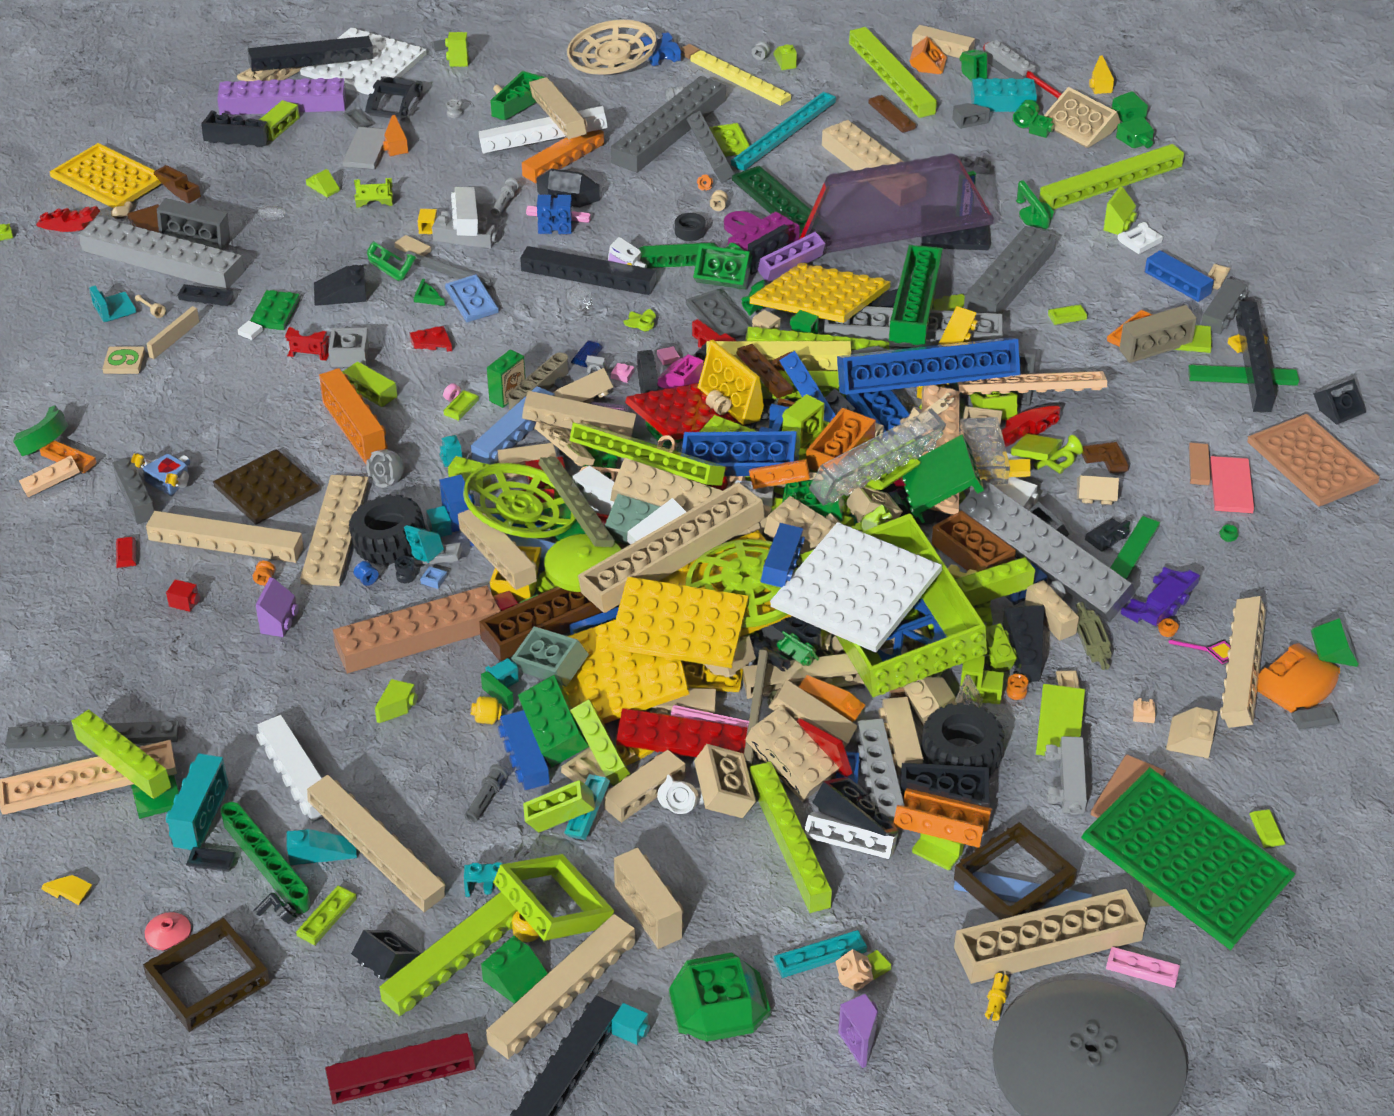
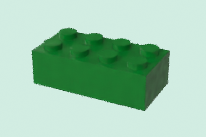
M555 675L518 695L539 749L551 767L589 747L571 712L573 708L566 691Z

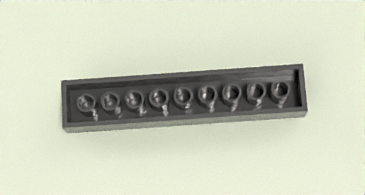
M699 76L611 146V163L638 173L691 130L687 121L688 117L700 111L703 117L706 118L726 101V85L704 76Z

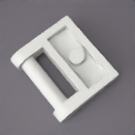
M1142 222L1137 227L1118 234V240L1140 254L1161 243L1163 236L1150 229L1146 222ZM1140 232L1142 233V234H1140V235H1138V236H1136V237L1130 239V237H1132V236H1134V235H1136V234H1138V233H1140Z

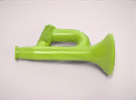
M1069 435L1068 443L1063 448L1056 451L1048 461L1040 460L1038 463H1035L1034 468L1039 470V468L1048 466L1057 473L1062 474L1064 469L1074 463L1073 453L1077 455L1083 453L1080 440L1075 435ZM1060 457H1066V458H1067L1065 461L1061 462L1060 464H1057V463L1054 462L1055 460L1059 459Z

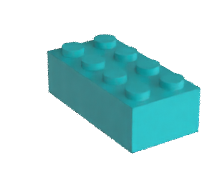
M972 79L970 94L972 104L989 108L990 112H1015L1025 100L1036 102L1037 94L1034 79Z
M198 753L195 761L191 762L188 776L183 779L182 788L179 794L175 795L173 807L166 814V823L169 826V837L172 839L173 847L192 850L193 847H201L229 787L223 757Z

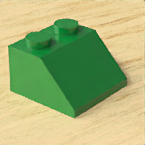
M514 935L481 963L483 981L513 1004L519 1001L548 974L532 949Z

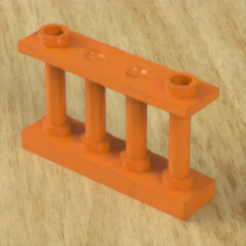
M907 788L904 795V806L897 805L893 824L898 828L980 848L983 831L987 832L992 809Z

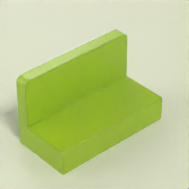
M921 833L920 839L912 848V853L946 870H951L963 854L964 844Z

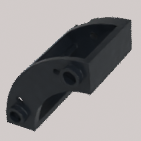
M381 76V80H377L373 85L374 92L369 94L365 112L370 116L391 118L392 115H395L398 120H405L411 101L415 97H420V93L423 91L422 82ZM384 94L404 96L399 113L377 110Z

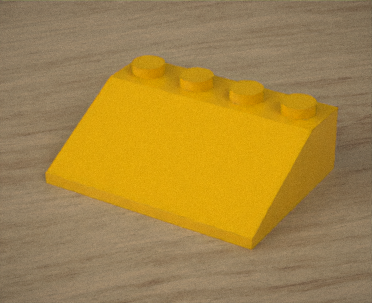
M710 340L698 388L707 396L711 391L718 390L723 396L730 399L731 407L728 413L741 424L759 422L764 407L760 377L717 342Z

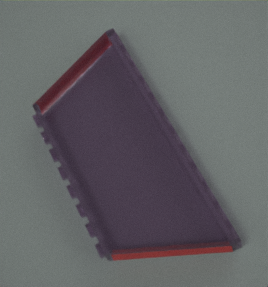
M949 153L942 156H932L925 159H915L908 162H898L896 164L830 174L825 179L799 239L816 232L825 243L823 254L991 225L993 224V217L959 157Z

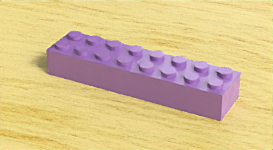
M335 77L332 79L304 78L301 80L273 79L270 81L220 82L217 97L220 115L222 113L229 115L266 114L282 100L297 104L299 112L345 111L344 78Z

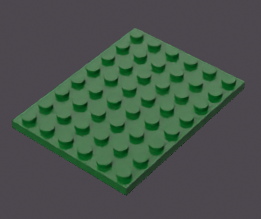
M1151 767L1081 837L1229 950L1233 949L1296 875Z

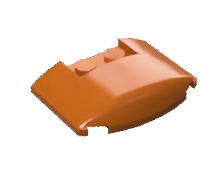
M1300 643L1293 644L1272 665L1264 668L1259 673L1257 691L1291 713L1297 711L1296 708L1298 707L1309 709L1322 702L1332 693L1338 682L1340 668L1331 662L1319 660L1318 654Z

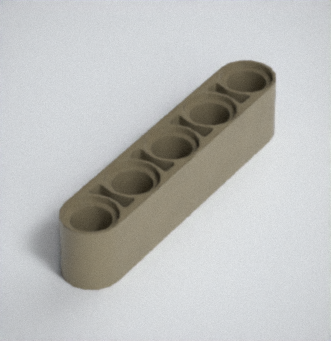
M554 354L508 393L509 411L527 396L528 391H532L537 386L548 391L555 385L557 378H564L569 373L567 354Z

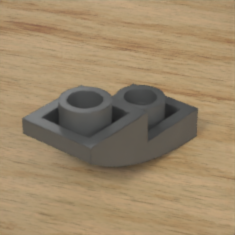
M976 156L975 161L967 157H958L967 172L974 171L976 174L990 172L991 161L986 158ZM957 160L955 170L965 172Z

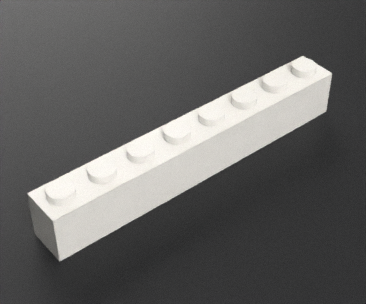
M603 106L577 111L581 114L582 118L586 119V132L608 128ZM550 117L479 131L483 153L565 137Z

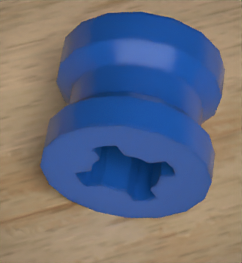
M368 561L360 562L353 571L354 576L360 579L361 583L365 586L373 584L379 575L378 571Z

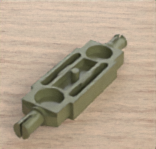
M1078 602L1076 604L1079 611L1076 613L1079 617L1077 633L1085 653L1090 657L1091 662H1099L1101 669L1105 670L1106 667L1107 670L1110 668L1107 659L1112 657L1110 642L1099 616H1096L1094 610H1086L1084 602H1081V605ZM1097 626L1099 627L1100 632H1101V634H1102L1103 639H1104L1105 642H1103V640H1102V638H1101V636H1100V633H1099V631H1098Z

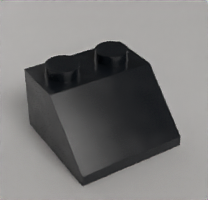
M1354 378L1313 393L1319 411L1336 425L1366 413Z
M363 930L351 954L358 959L357 962L360 965L373 970L376 977L386 980L422 953L390 930Z

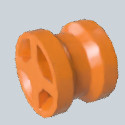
M269 561L258 562L252 576L253 580L257 584L265 586L269 578H273L272 576L276 568Z
M1022 674L1009 676L1006 690L1007 696L1013 700L1025 698L1027 695L1028 679Z

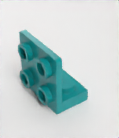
M96 285L89 287L92 304L103 322L113 321L114 319L137 312L126 292L104 297L103 292H99Z

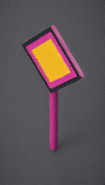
M1225 639L1207 647L1174 640L1168 641L1169 644L1208 651L1221 664L1229 662L1228 650L1231 649V645Z

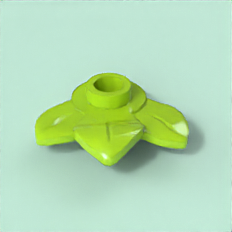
M647 309L643 315L630 311L629 319L624 320L623 323L630 328L649 331L654 327L656 314L651 309Z

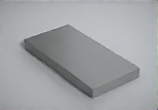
M358 127L344 157L343 166L375 169L383 150L386 129Z

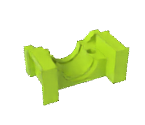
M385 178L386 183L361 185L360 179L354 180L356 208L367 205L369 201L373 200L379 201L381 204L393 206L392 178Z

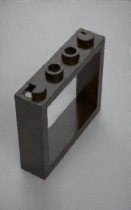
M1018 822L1011 828H1006L999 836L991 838L983 847L975 849L965 859H960V862L955 865L954 880L996 917L1002 920L1034 912L1042 908L1075 884L1077 869L1022 823ZM1015 844H1019L1055 875L1012 906H1008L972 874Z
M225 918L210 924L205 929L191 935L186 940L170 947L167 951L143 964L146 979L188 1032H191L270 984L267 968ZM226 937L252 970L186 1008L161 977V974Z

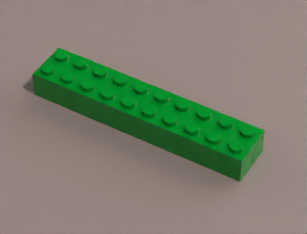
M917 245L908 246L890 320L889 341L925 345L941 270L943 248Z

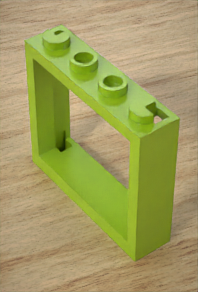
M563 854L501 864L493 881L544 941L596 931L614 913L611 906ZM551 875L584 912L553 918L521 881Z

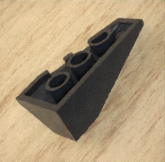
M849 777L823 781L812 802L821 813L876 834L890 836L897 834L899 831L885 814L876 810L877 804L874 801L869 802L866 799L867 793Z

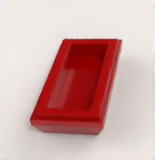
M117 538L116 568L136 566V538Z

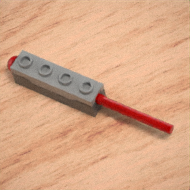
M994 40L984 44L983 50L987 53V63L1008 78L1034 79V83L1056 98L1062 95L1035 76V66L1003 45L1000 41Z

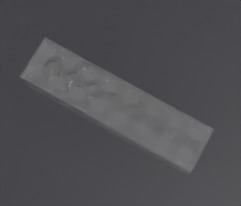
M931 408L822 464L809 490L823 506L830 502L834 503L841 496L851 494L854 489L858 487L863 488L869 481H876L886 472L889 474L896 467L906 465L909 460L919 458L924 452H931L937 446V440L943 435L942 431L946 423Z

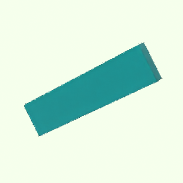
M859 930L775 955L773 961L781 977L785 978L836 962L852 949L861 954L867 952V945Z

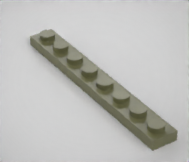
M552 456L548 458L540 457L538 464L593 545L612 547L614 539L558 458Z

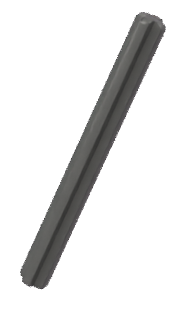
M406 251L404 254L405 260H407V254L416 256L417 259H415L414 263L458 279L475 275L474 273L412 251ZM477 275L486 289L492 286L491 279Z

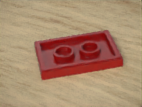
M799 718L796 720L839 767L838 773L845 777L852 774L842 740Z

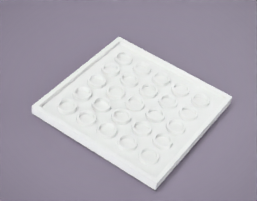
M350 28L338 39L369 36L373 45V59L304 66L300 69L301 75L313 79L344 78L345 88L369 95L370 93L373 94V85L377 80H381V76L401 78L427 55V50L419 46L407 44L406 42Z
M837 522L795 571L791 580L787 581L785 586L772 598L770 603L771 607L873 652H877L940 574L942 565Z

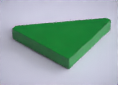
M422 279L413 297L414 302L445 306V299L441 298L438 292L425 282V279Z

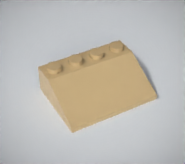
M1070 87L1064 91L1044 115L1053 119L1054 131L1086 148L1091 147L1110 135L1120 123L1117 111Z

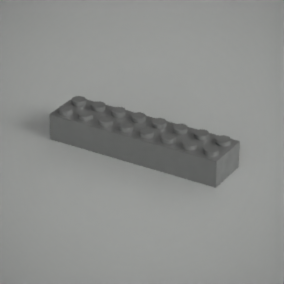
M1025 226L967 291L964 299V309L976 313L1002 314L1054 253L1056 236L1033 227Z

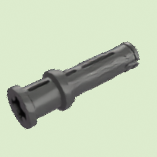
M493 764L490 767L488 776L482 780V788L468 811L464 814V817L469 822H477L491 796L499 791L502 780L507 778L508 772L503 766Z

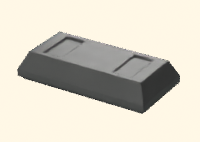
M357 109L342 113L344 118L356 129L358 127L368 128L371 125V122Z
M1331 706L1291 713L1299 730L1339 724Z

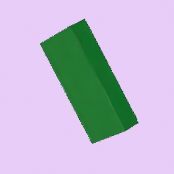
M485 671L482 673V689L491 697L497 698L498 702L508 711L514 708L513 692L489 672Z

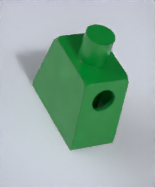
M976 49L962 52L959 58L962 73L971 82L972 79L977 78L987 79V53Z
M1133 91L1115 97L1111 109L1117 111L1121 122H1126L1140 117L1146 119L1148 105Z
M1144 117L1119 123L1116 138L1131 148L1142 146L1150 148L1153 145L1154 130Z

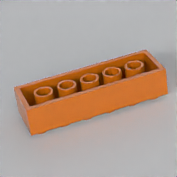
M340 368L319 374L323 404L365 464L367 459H370L372 452L388 449L384 438L386 436L384 426L380 425L377 416L371 413L369 405L365 404L362 395L356 392L354 384H350L348 376L343 374Z

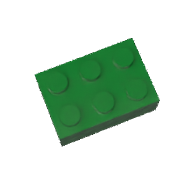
M699 244L693 278L697 283L746 290L752 255L748 251Z

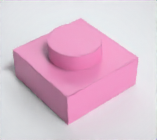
M617 363L611 372V379L628 383L634 373V367Z

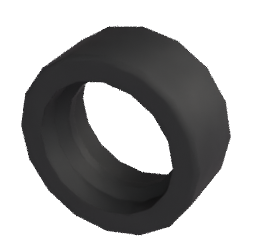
M684 213L675 219V235L679 239L695 241L704 237L706 233V220L700 214ZM684 226H696V227H695V228H686V227H684Z

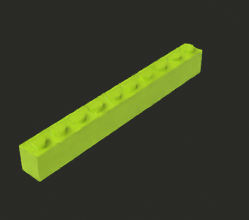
M866 27L850 30L849 44L918 118L936 114V99L888 51Z
M1170 144L1041 187L1039 201L1049 204L1052 210L1117 189L1120 186L1123 187L1182 167L1184 153L1175 145Z
M573 422L569 441L622 458H628L706 485L722 486L725 466L591 424Z

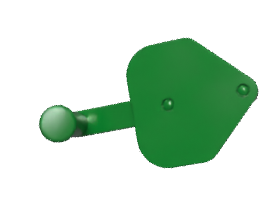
M1024 180L1019 181L1016 202L1024 203L1027 199L1031 204L1020 210L1019 217L1025 225L1048 229L1054 211L1049 204L1038 200Z
M372 241L367 250L370 263L397 281H402L415 259H417L416 256L407 254V260L401 270H398L387 261L390 256L400 261L402 259L388 249ZM377 248L381 249V258L374 254Z

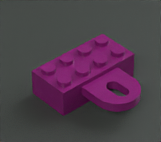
M735 211L727 214L724 218V229L733 235L728 238V245L735 243L744 251H748L749 243L783 224L789 227L788 245L799 240L800 225L778 212L760 219L749 212ZM735 221H739L745 225H740Z

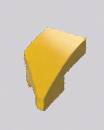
M74 875L44 883L41 889L56 898H59L61 895L80 905L90 891L92 884Z

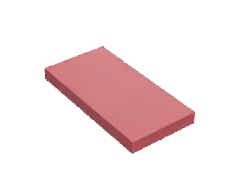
M1211 456L1210 469L1214 511L1253 513L1254 504L1249 459Z

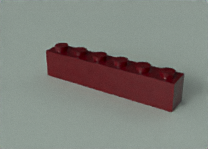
M463 1033L438 1040H430L418 1045H409L393 1051H384L368 1057H359L356 1060L344 1063H335L325 1067L332 1104L334 1105L475 1070V1063L468 1033Z

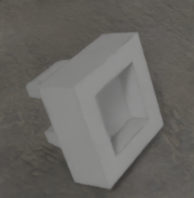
M587 355L588 374H591L595 369L598 371L604 368L606 371L608 364L605 358Z

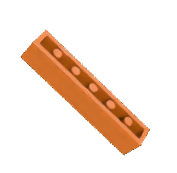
M601 129L590 131L571 139L566 137L523 161L522 176L537 183V176L550 168L560 170L604 145V131Z

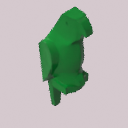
M764 280L752 285L749 295L741 299L742 306L747 311L748 316H751L757 309L761 310L764 307L750 304V297L766 286Z

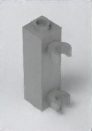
M441 211V216L439 215L432 226L433 241L491 248L493 243L497 241L495 225L487 224V216H480V221L477 224V236L457 235V231L453 229V220L448 219V211Z
M1061 737L1060 747L1046 745L1045 760L1054 761L1060 759L1061 790L1049 787L1047 803L1055 804L1062 802V813L1084 814L1087 799L1083 737Z

